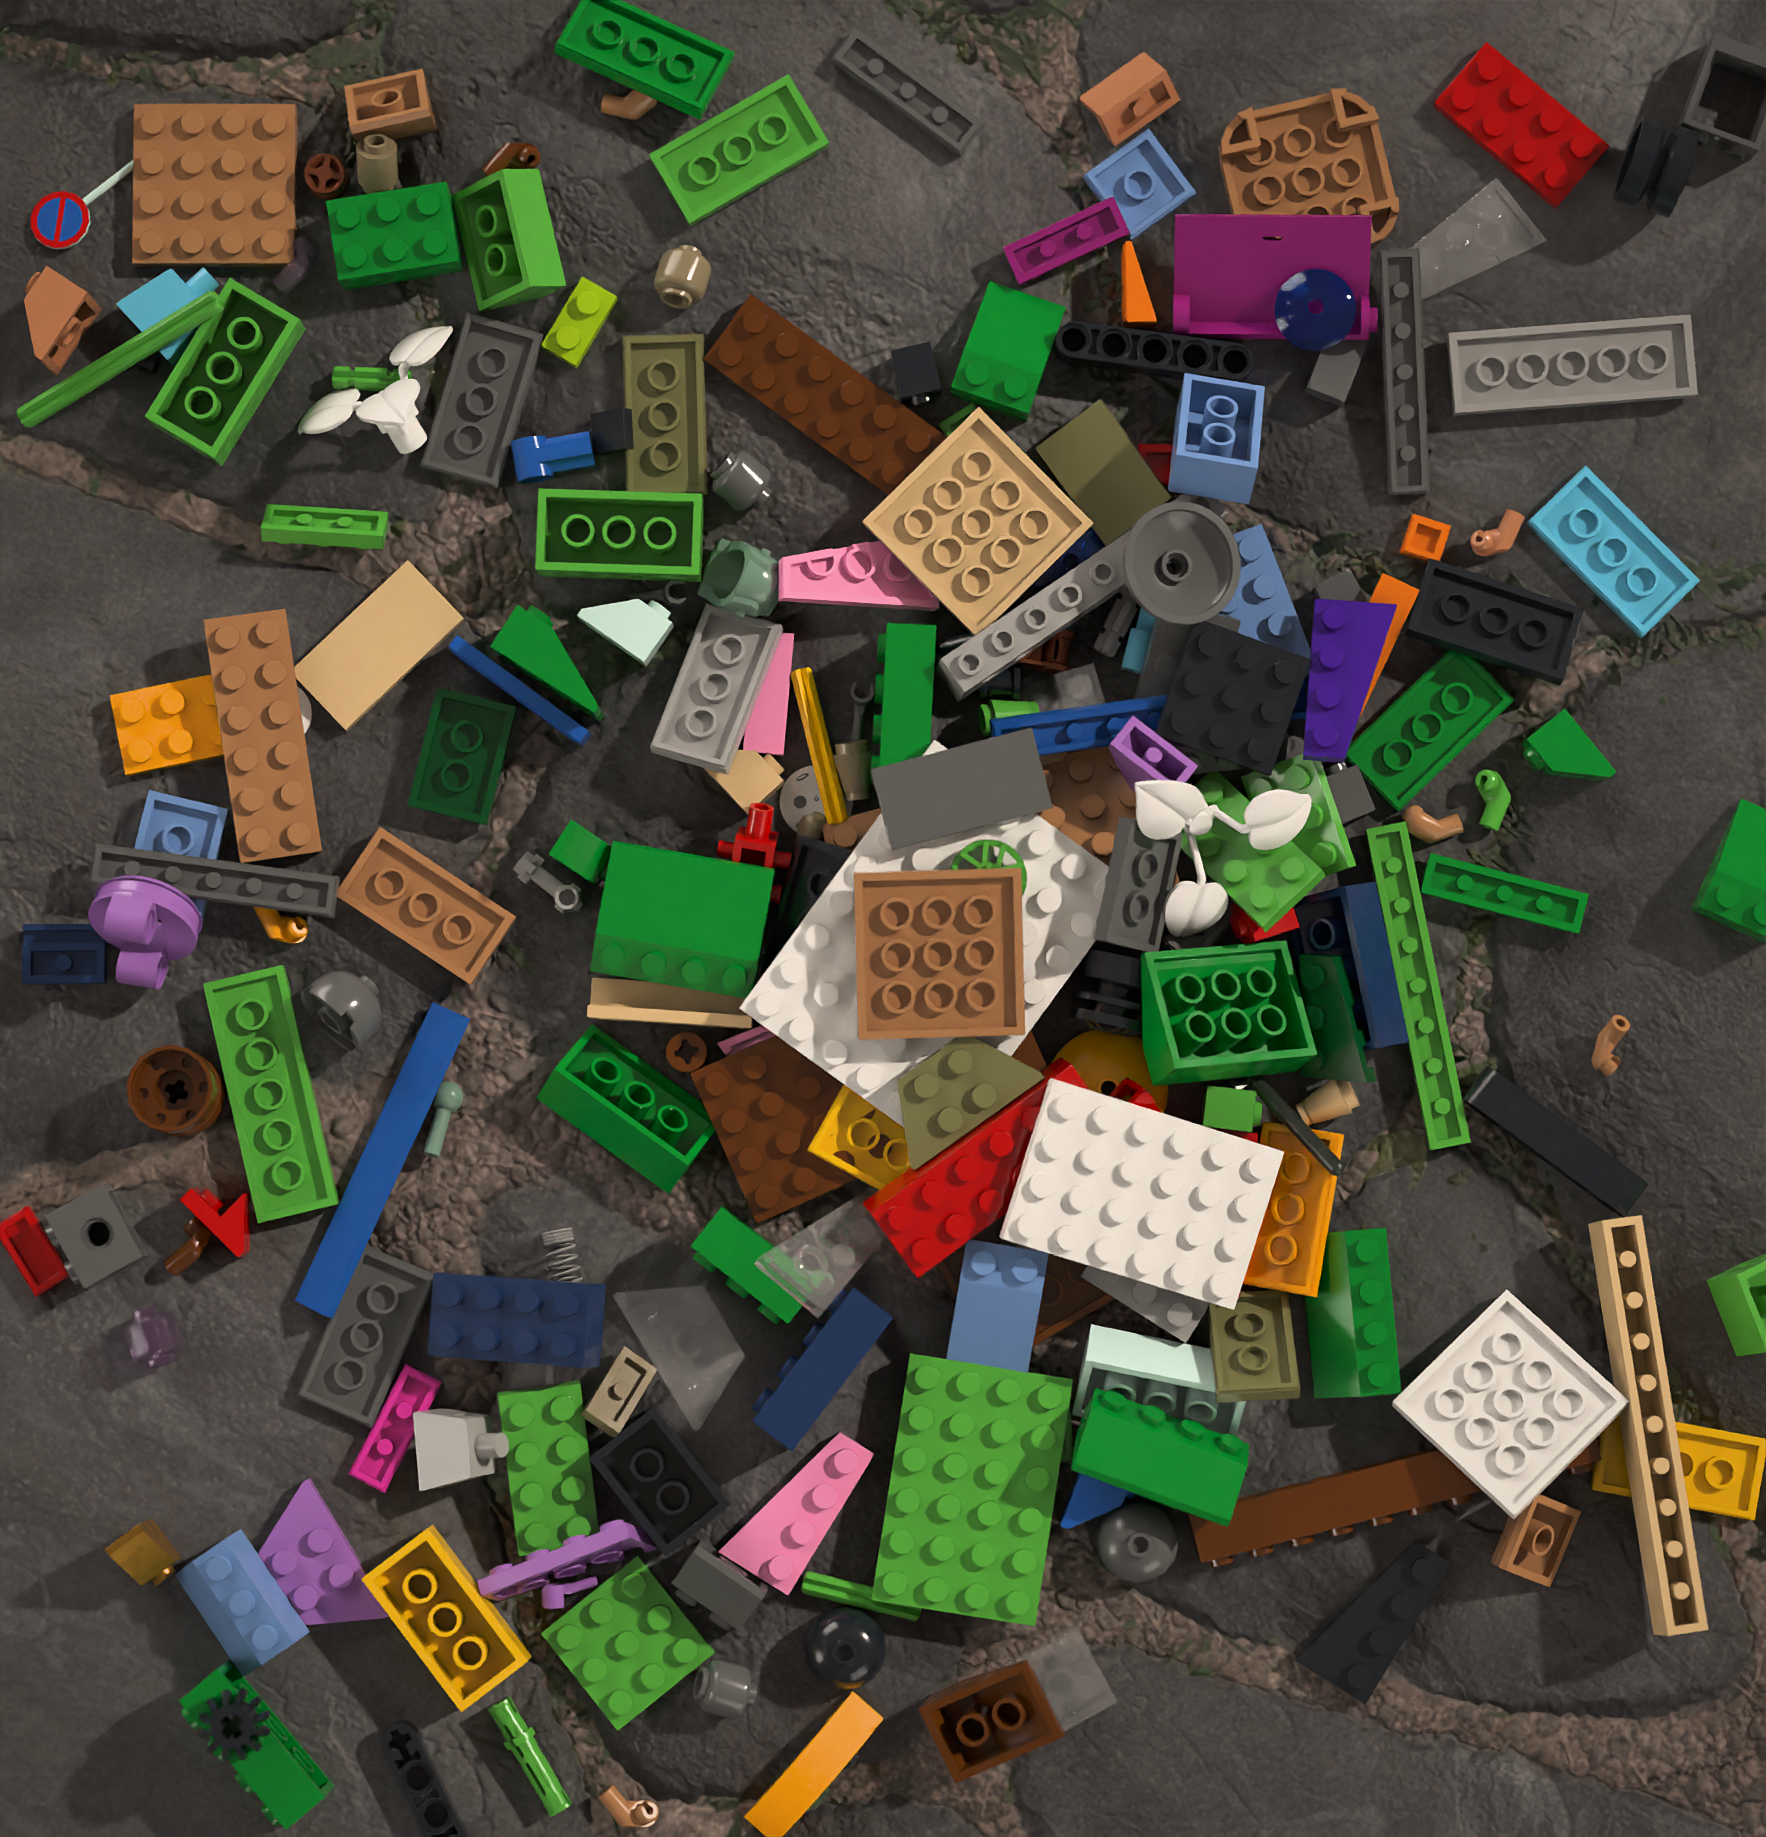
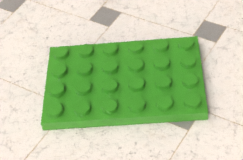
M910 1353L871 1600L1023 1625H1036L1073 1379L1031 1372L1025 1373Z

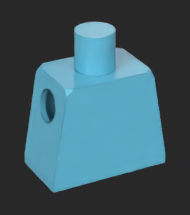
M201 268L186 283L173 269H169L121 299L116 305L143 332L204 293L214 291L220 285L205 268ZM200 325L158 350L174 368Z

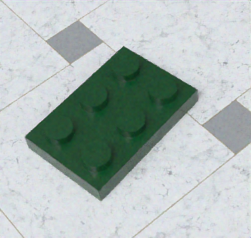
M437 687L407 806L488 826L518 708L513 705Z

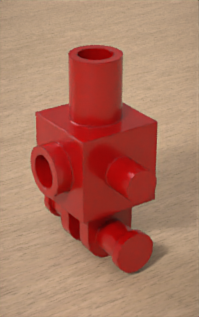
M751 803L747 826L739 825L734 843L719 840L716 856L729 858L739 863L768 868L779 867L789 869L792 853L777 851L779 832L771 831L774 807L765 803ZM778 884V886L772 885L770 901H774L775 904L780 903L783 884Z

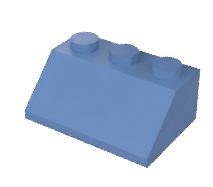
M241 1529L219 1542L175 1574L242 1677H245L310 1632Z

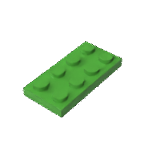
M788 74L650 153L649 157L691 227L830 146L829 141Z
M1219 772L1206 774L1195 785L1208 806L1215 804L1220 811L1241 824H1246L1244 812L1250 801ZM1217 817L1213 818L1212 827L1207 833L1195 836L1205 875L1214 883L1220 884L1225 889L1227 896L1265 933L1326 877L1323 870L1292 841L1275 849H1255L1249 842V833H1240ZM1183 828L1180 833H1183L1180 851L1194 863L1189 841Z
M579 1380L498 1392L501 1429L509 1441V1450L505 1460L519 1557L542 1549H549L551 1552L563 1547L564 1540L576 1535L585 1534L589 1537L599 1533L585 1418L580 1415L584 1408Z

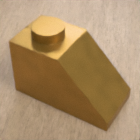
M153 1518L138 1524L105 1549L108 1555L140 1586L151 1580L156 1586L176 1572L172 1564L181 1558Z

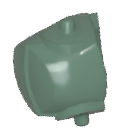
M720 538L705 565L697 594L707 599L716 607L735 613V615L742 618L745 615L754 617L769 616L778 602V561L770 556L771 551L762 548L760 550L743 541H729Z

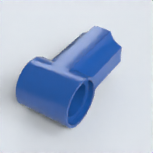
M589 431L553 438L541 435L529 436L511 442L517 482L519 484L542 482L553 478L554 474L595 467Z

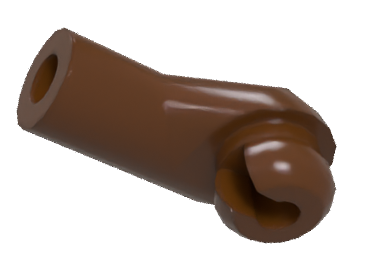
M196 1216L187 1222L183 1228L185 1234L190 1239L164 1261L166 1269L174 1276L181 1274L200 1257L212 1236V1231Z

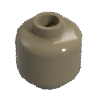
M681 245L679 248L664 252L654 279V287L661 300L665 304L679 309H686L700 302L705 295L711 275L710 263L702 256L699 249L689 245Z

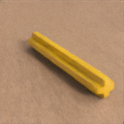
M800 668L791 672V679L825 817L829 825H835L847 821L848 814L832 756L833 753L811 668Z

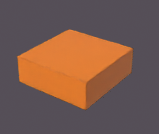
M1413 513L1410 517L1399 554L1426 563L1429 558L1440 561L1451 526Z

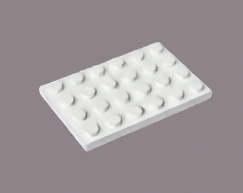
M1050 1078L999 1237L1234 1310L1284 1151Z

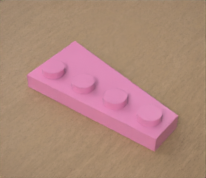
M880 541L863 542L849 547L830 548L787 556L778 561V601L935 611L939 608V600Z
M839 1432L718 1552L789 1595L875 1453Z

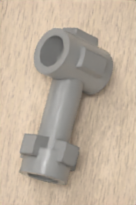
M527 851L513 868L519 874L517 878L525 884L533 880L555 898L556 904L554 907L562 914L565 912H579L584 906L581 897L582 890L574 883L572 885L562 884L541 867L545 862L542 857L537 853L534 856Z

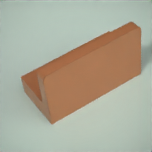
M1146 53L1139 54L1080 96L1082 104L1096 116L1108 141L1114 146H1117L1180 101L1167 71Z

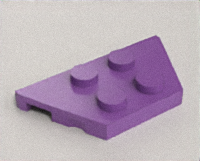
M311 1478L305 1480L259 1551V1557L305 1625L388 1617L389 1615L362 1581V1578L368 1573Z

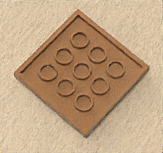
M134 104L132 264L135 267H296V104Z
M1020 867L854 872L858 1040L1025 1035L1022 875Z

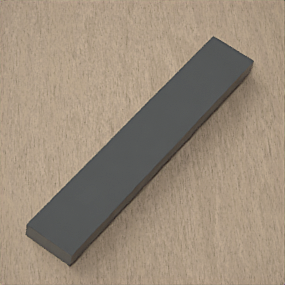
M1420 248L1377 251L1388 495L1430 493Z
M95 843L89 884L100 886L105 881L118 876H143L169 884L184 893L188 898L331 918L335 917L340 877L99 843Z

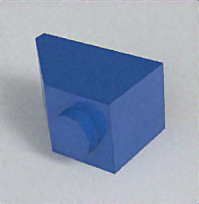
M1078 1473L1061 1515L1059 1525L1066 1529L1072 1528L1122 1506L1125 1497L1132 1499L1135 1493Z

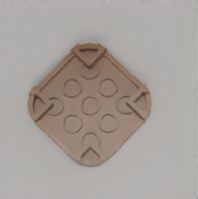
M1347 88L1331 89L1327 94L1253 110L1251 107L1238 113L1226 127L1219 145V162L1232 214L1372 215L1371 249L1379 246L1393 229L1399 214V197L1395 196L1378 126L1380 118L1374 106H1370L1363 98L1347 92ZM1264 237V238H1281V237Z

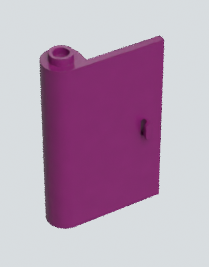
M1175 214L1173 334L1204 339L1368 340L1369 332H1377V307H1370L1369 302L1372 215ZM1264 237H1281V238H1264Z

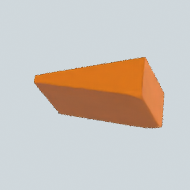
M1125 241L1121 249L1122 327L1138 330L1154 329L1157 320L1132 241Z

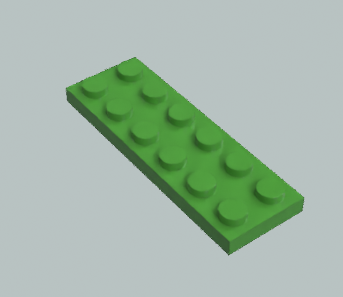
M285 965L204 983L203 987L257 1223L338 1205V1194Z

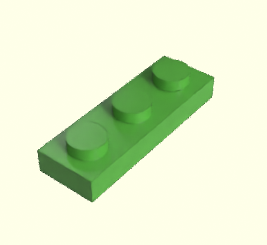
M267 504L261 526V539L264 542H277L279 544L296 543L318 545L321 547L342 546L358 547L360 549H384L389 517L388 512Z

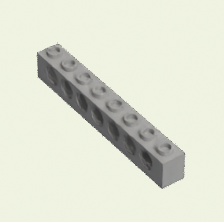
M1182 494L1172 501H1184L1201 505L1214 512L1222 520L1228 513L1219 499ZM1129 531L941 658L935 670L958 702L1027 656L1030 652L1125 589L1127 584L1123 574L1122 554Z

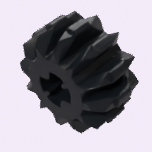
M244 1688L238 1691L235 1701L232 1692L229 1689H224L221 1692L222 1703L214 1697H211L206 1702L208 1708L213 1713L202 1712L199 1715V1721L210 1725V1727L199 1732V1737L208 1738L212 1736L215 1741L207 1748L210 1753L216 1751L220 1745L223 1746L222 1759L225 1761L231 1758L234 1748L240 1760L248 1758V1747L258 1752L263 1745L257 1736L267 1737L271 1731L267 1726L259 1724V1722L270 1717V1712L268 1710L259 1713L255 1711V1708L260 1705L262 1699L256 1696L249 1704L246 1703L248 1694L247 1689ZM227 1715H230V1719H233L235 1716L242 1719L243 1722L239 1726L243 1732L242 1734L239 1733V1730L231 1733L227 1729L230 1724Z

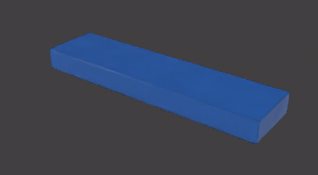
M456 635L450 643L449 650L452 654L579 747L584 746L590 738L591 734L587 729L460 636Z

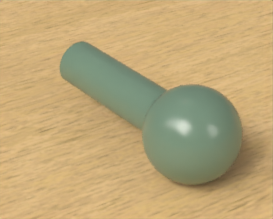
M441 1082L432 1102L435 1112L423 1152L427 1156L439 1158L451 1113L457 1111L462 1105L463 1092L454 1082Z

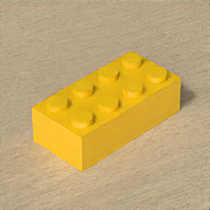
M433 1524L362 1578V1581L461 1712L527 1663L532 1657L488 1598L481 1596L477 1582Z

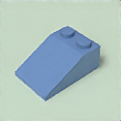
M973 1239L965 1243L946 1359L1028 1373L1049 1253Z

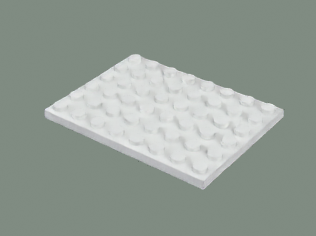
M933 740L923 756L947 750V748ZM880 813L739 1008L904 1127L897 1079L956 1037L858 1040L854 872L950 869L955 856L961 849L974 841L983 839L1004 842L1020 855L1027 872V886L1022 896L1025 1035L974 1036L1012 1056L1096 941L1094 939L1096 922L1102 902L1105 878L1109 869L1106 864L1036 813L895 850L890 848L883 817ZM983 846L970 851L968 855L981 863ZM989 846L987 861L995 863L1000 848ZM1005 851L1001 867L1016 864L1015 859ZM963 858L958 869H974L976 866Z

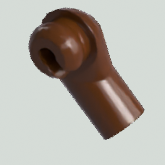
M508 142L502 145L480 170L486 176H489L501 169H533L539 165L541 154L533 144Z

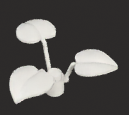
M452 326L427 328L404 338L396 345L389 357L393 365H399L400 381L392 383L380 391L379 394L372 395L363 402L357 401L360 393L354 388L337 390L325 395L304 415L297 430L299 435L302 432L318 434L335 429L344 423L353 411H356V415L361 421L376 424L382 434L388 433L399 453H410L421 447L427 440V435L415 417L419 411L414 405L420 392V385L417 380L408 379L407 372L410 366L424 364L441 349L453 331Z
M1170 780L1136 782V820L1141 832L1152 839H1167L1177 835L1184 828L1198 876L1197 883L1182 881L1176 884L1167 895L1164 902L1165 925L1169 932L1175 937H1186L1198 933L1219 921L1227 909L1228 896L1225 889L1218 883L1211 882L1205 884L1206 875L1195 837L1196 835H1203L1211 829L1213 818L1217 817L1240 833H1249V842L1253 848L1260 850L1275 849L1291 841L1303 828L1311 809L1312 801L1310 795L1288 790H1272L1262 793L1248 804L1244 812L1246 824H1241L1220 811L1217 805L1208 806L1199 789L1191 784Z

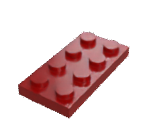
M1488 42L1482 46L1433 104L1434 108L1554 209L1560 205L1610 146Z

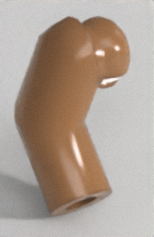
M1413 805L1406 808L1402 815L1404 822L1406 821L1408 833L1426 843H1434L1464 832L1457 813L1436 820L1423 813L1422 807Z
M614 1784L598 1797L600 1802L622 1827L646 1828L653 1825L659 1815V1809L653 1801H626Z

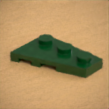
M1315 953L1299 955L1300 993L1317 1051V1056L1301 1067V1077L1361 1083L1377 1081L1373 1067H1367L1362 1046L1367 1045L1363 1030L1358 1031L1352 1012L1355 1000L1343 957L1341 955Z

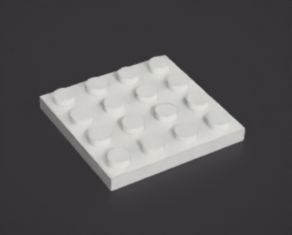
M1506 1290L1393 1400L1392 1406L1514 1520L1627 1407L1629 1400L1514 1295Z

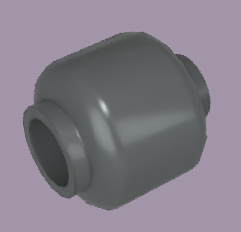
M729 451L710 474L714 479L712 483L714 493L736 511L746 510L751 505L758 509L772 492L767 487L771 479L770 471L747 451H740L736 454Z
M712 1660L706 1668L701 1667L698 1670L693 1687V1697L695 1700H698L702 1711L728 1718H737L746 1707L751 1708L757 1695V1684L752 1682L749 1669L744 1665L722 1660Z

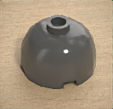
M338 970L329 972L312 982L301 992V1001L310 1017L317 1012L324 1022L319 1028L336 1044L352 1052L355 1048L356 1051H359L378 1031L382 1020L381 1004L376 996L379 990L374 982L365 975L357 977L353 973Z
M1141 1499L1123 1502L1122 1506L1108 1511L1099 1524L1096 1536L1098 1554L1106 1568L1119 1579L1134 1583L1152 1581L1164 1574L1174 1562L1179 1546L1177 1528L1169 1514L1157 1504Z

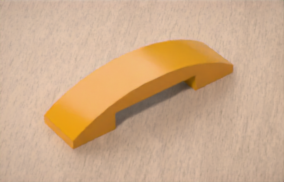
M852 1691L828 1718L820 1731L775 1783L770 1785L744 1817L766 1837H783L836 1778L884 1718Z

